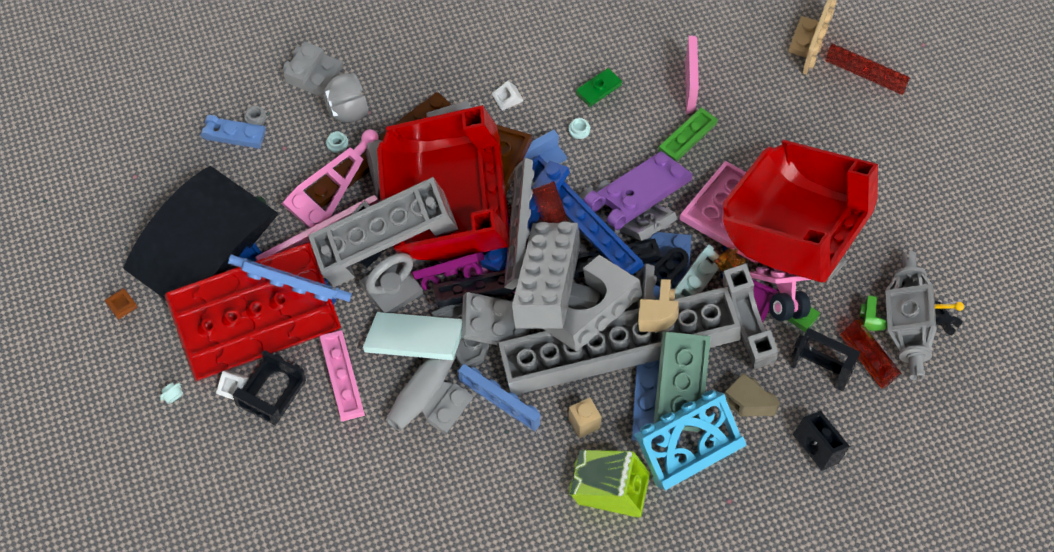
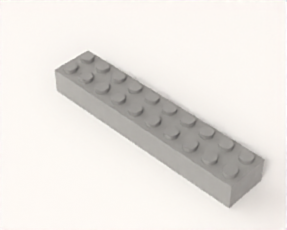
M728 287L675 299V301H679L678 318L670 328L660 332L639 331L638 308L623 312L577 351L547 331L499 342L510 392L518 395L660 360L662 332L711 336L710 347L740 340V324Z

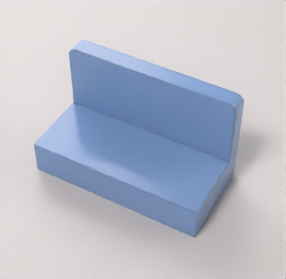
M555 130L532 141L524 157L533 160L540 155L547 164L549 161L560 164L567 160V156L558 146L559 135Z

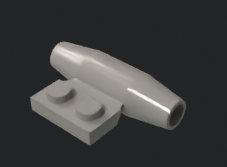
M454 356L453 360L428 358L419 367L399 393L386 418V422L392 428L401 431L422 412L427 423L444 435L449 432L474 397L456 383L444 382L456 357Z

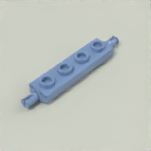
M231 254L228 264L241 267L242 271L248 272L247 276L250 278L261 280V277L270 279L269 283L279 287H283L284 284L292 286V291L305 294L307 291L315 294L314 298L322 301H328V298H338L350 302L352 293L340 290L338 287L325 285L247 260V258H240Z

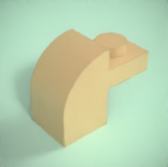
M661 279L659 300L640 299L639 331L660 332L670 328L676 322L679 315V301H675V289H671V280Z

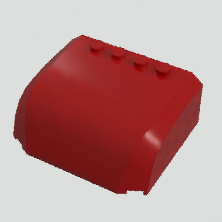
M483 105L386 127L385 130L387 132L383 142H380L377 148L381 201L433 177L444 191L459 229L441 237H436L428 229L393 245L396 252L407 253L413 259L440 260L509 247V223L500 137L496 123Z
M782 140L781 145L775 148L770 146L763 150L724 200L723 223L729 238L739 251L759 263L817 282H826L873 214L878 200V164Z

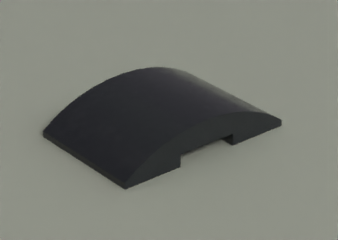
M209 166L185 182L161 206L137 239L123 269L166 300L164 295L167 292L226 272L232 265L228 264L230 255L238 257L246 247L251 248L278 216V212L221 172Z

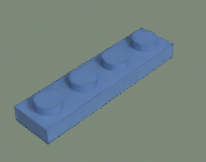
M463 364L458 370L461 383L533 431H536L540 426L541 414H539V411L534 406H527L512 392L507 393L501 389V386L496 381L483 377L481 372L475 367L470 368Z

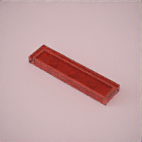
M831 44L828 49L826 62L901 95L905 93L910 77L835 44Z

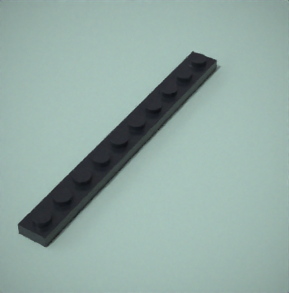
M655 238L626 244L643 261V264L657 262L662 258ZM598 250L578 255L574 279L585 277L583 268L598 255L602 256ZM506 270L436 284L433 285V292L437 306L441 308L463 303V295L466 292L492 297L515 292L516 287L513 290L504 287Z

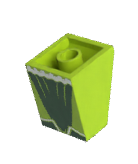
M580 450L574 465V478L569 486L570 495L579 505L633 517H641L650 472L634 451Z

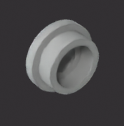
M251 106L245 112V122L262 125L266 121V113L259 106Z

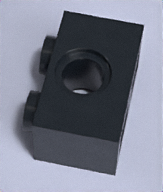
M822 411L803 417L793 433V436L821 471L839 464L850 448V445Z

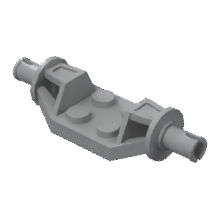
M909 251V257H907V252L902 253L903 268L894 273V279L885 290L888 333L899 350V358L909 363V378L917 381V375H919V380L925 378L923 362L932 358L931 347L937 327L933 285L927 278L926 271L917 267L916 253Z

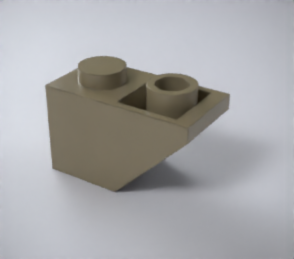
M744 373L725 391L728 406L741 417L774 416L780 405V402L773 393L766 392L754 378L748 377Z

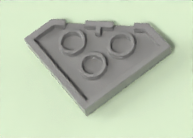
M500 295L492 296L493 298L501 299ZM463 303L445 306L432 312L431 315L432 317L462 319ZM461 337L455 353L459 366L461 367L465 364L471 368L483 363L490 344Z

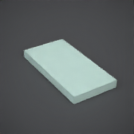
M377 312L363 349L367 353L453 360L462 337V319Z

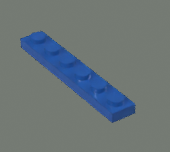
M549 161L532 185L533 194L529 202L531 215L527 225L529 233L532 224L538 221L569 175L570 171L567 166ZM508 247L487 251L484 256L485 260L480 262L482 267L493 272L505 270Z

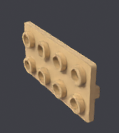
M827 0L820 21L804 16L800 18L788 52L806 58L803 74L807 75L809 68H814L817 54L820 52L823 43V37L826 36L829 21H831L835 9L832 8H835L837 0Z

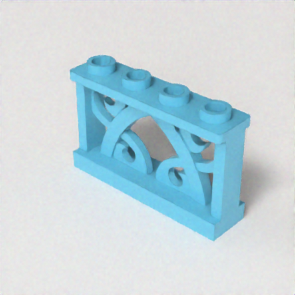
M715 390L707 391L701 395V399L683 404L679 411L663 415L660 418L661 420L655 424L644 425L640 428V432L634 435L645 456L657 487L667 490L747 445L744 437L741 436L724 393ZM714 405L719 410V417L712 425L710 423L713 421L715 414L712 412L710 416H707L705 411ZM723 422L729 433L727 437L718 429ZM685 425L705 430L698 441V453L696 454L685 448H676L679 435ZM658 435H662L663 439L660 443L656 444L665 447L663 452H655L651 447L652 439ZM708 438V440L712 441V445L706 448L705 441ZM684 453L685 460L679 463L678 459L680 456H675V454ZM664 457L665 471L662 472L656 458Z

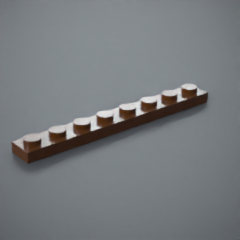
M436 92L393 125L427 118V112L452 104L439 92ZM386 130L379 135V140L383 141ZM366 150L361 154L363 161L347 188L370 172ZM348 158L334 170L341 177L345 178L353 161ZM325 175L305 190V193L322 208L332 200L339 186Z

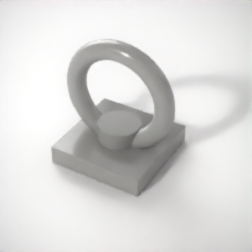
M397 253L381 261L368 276L359 281L362 289L382 313H394L423 294V289L410 274L413 268V259L407 253Z

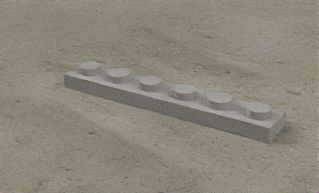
M524 158L515 167L504 285L505 288L512 290L517 286L526 252V241L529 236L527 225L531 215L529 202L533 194L531 181L534 177V170L532 169L533 160Z

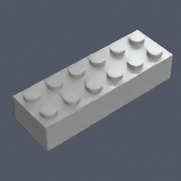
M539 222L532 224L512 303L515 328H563L580 250L578 223Z

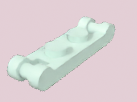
M708 244L674 288L675 299L701 293L726 258L722 254L718 255L713 250L714 247ZM707 257L713 261L712 264L706 260Z

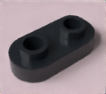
M670 249L654 265V275L657 277L655 285L661 287L662 278H659L660 275L665 276L666 278L664 279L671 280L672 283L686 269L689 256L684 249ZM677 260V261H679L680 263H679V264H675L673 261Z

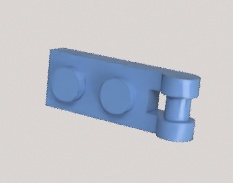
M207 115L205 119L206 126L202 128L200 136L210 141L260 149L266 129L265 126L219 119L214 115Z

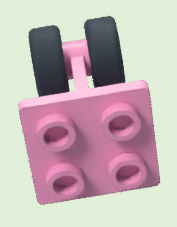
M757 267L756 271L750 272L751 278L776 283L780 293L773 295L770 300V312L775 320L786 321L792 317L794 319H801L809 315L811 310L810 299L805 292L796 291V281L811 279L767 267Z

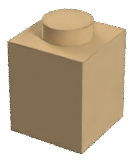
M587 398L569 407L568 420L579 438L600 429L601 415L591 398Z

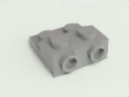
M304 42L302 46L298 45L295 48L292 61H287L284 64L283 73L286 83L323 98L322 93L331 79L338 76L343 68V61L325 55L324 50L320 47Z

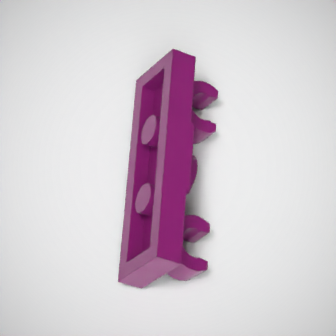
M482 252L415 271L413 276L415 280L423 278L421 286L423 290H428L429 280H432L434 285L441 283L440 279L435 276L444 273V277L458 274L457 269L464 267L463 274L466 278L471 277V267L476 269L477 275L482 274L483 269L477 262L485 259Z

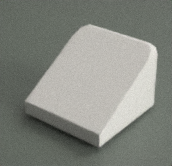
M509 81L491 93L501 110L524 101L516 86Z
M229 370L222 371L216 394L234 400L233 393L237 387L243 390L249 377Z

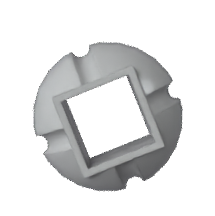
M355 73L338 75L326 85L322 95L330 118L350 123L368 115L366 98L360 94L363 89Z

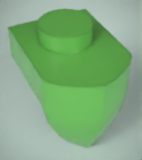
M868 295L865 304L861 303L859 317H863L862 330L881 331L888 329L886 320L875 317L877 297Z

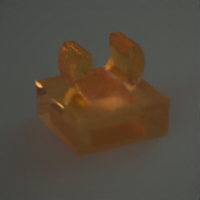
M727 248L714 260L723 273L725 270L745 264L746 259L741 258L736 253L738 251L737 248Z

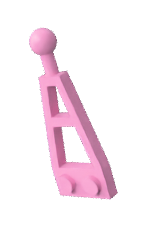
M372 129L364 131L361 136V142L354 150L351 147L299 184L281 204L308 229L329 219L363 161L361 154L366 150L367 143L379 140L377 132ZM349 157L353 164L345 178H343L333 168ZM324 174L339 186L325 211L303 191Z

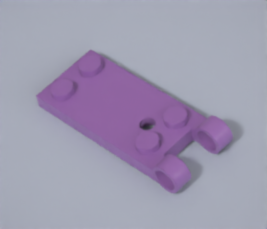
M660 151L600 191L588 193L584 202L594 212L599 210L604 204L608 205L613 211L609 214L607 223L615 230H620L626 223L690 182L693 174Z

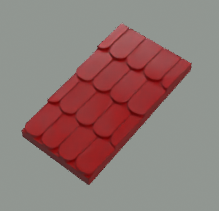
M310 242L255 261L325 284ZM241 267L178 288L164 295L195 382L220 374L222 371L231 370L263 358V350L269 353H277L316 339L320 335L339 330L342 327L332 300L329 298L328 301L314 298L315 294L307 291L305 294L292 291V286L284 284L283 287L272 285L269 283L270 279L261 277V280L250 278L247 276L248 272L242 271Z

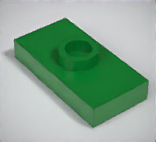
M607 68L576 89V95L587 106L591 107L622 86V80Z

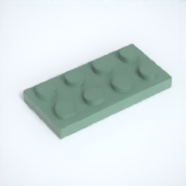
M662 332L653 424L660 421L663 415L679 411L683 404L690 401L695 402L702 398L701 395L706 390L711 336ZM685 425L683 431L701 432L702 429Z

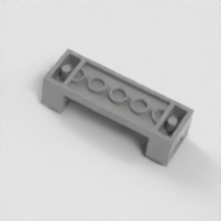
M432 177L308 236L321 274L336 287L355 278L351 265L428 229L436 237L449 235L459 229L444 191Z

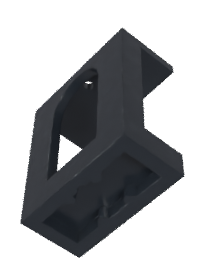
M808 328L805 335H799L794 345L795 348L791 355V358L794 359L792 368L795 369L801 357L838 374L839 377L834 388L844 391L861 352ZM808 341H817L848 357L845 363L815 350L809 345Z
M263 350L264 360L242 390L237 387L233 393V398L237 406L276 426L306 382L304 370L300 365L294 362L290 364L284 361L279 354ZM282 372L289 377V384L274 406L255 397L271 374Z

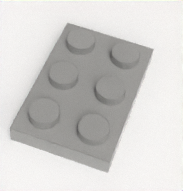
M466 292L463 295V339L499 346V342L529 335V328H515L512 301Z

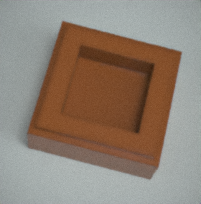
M124 288L104 300L117 320L138 308Z

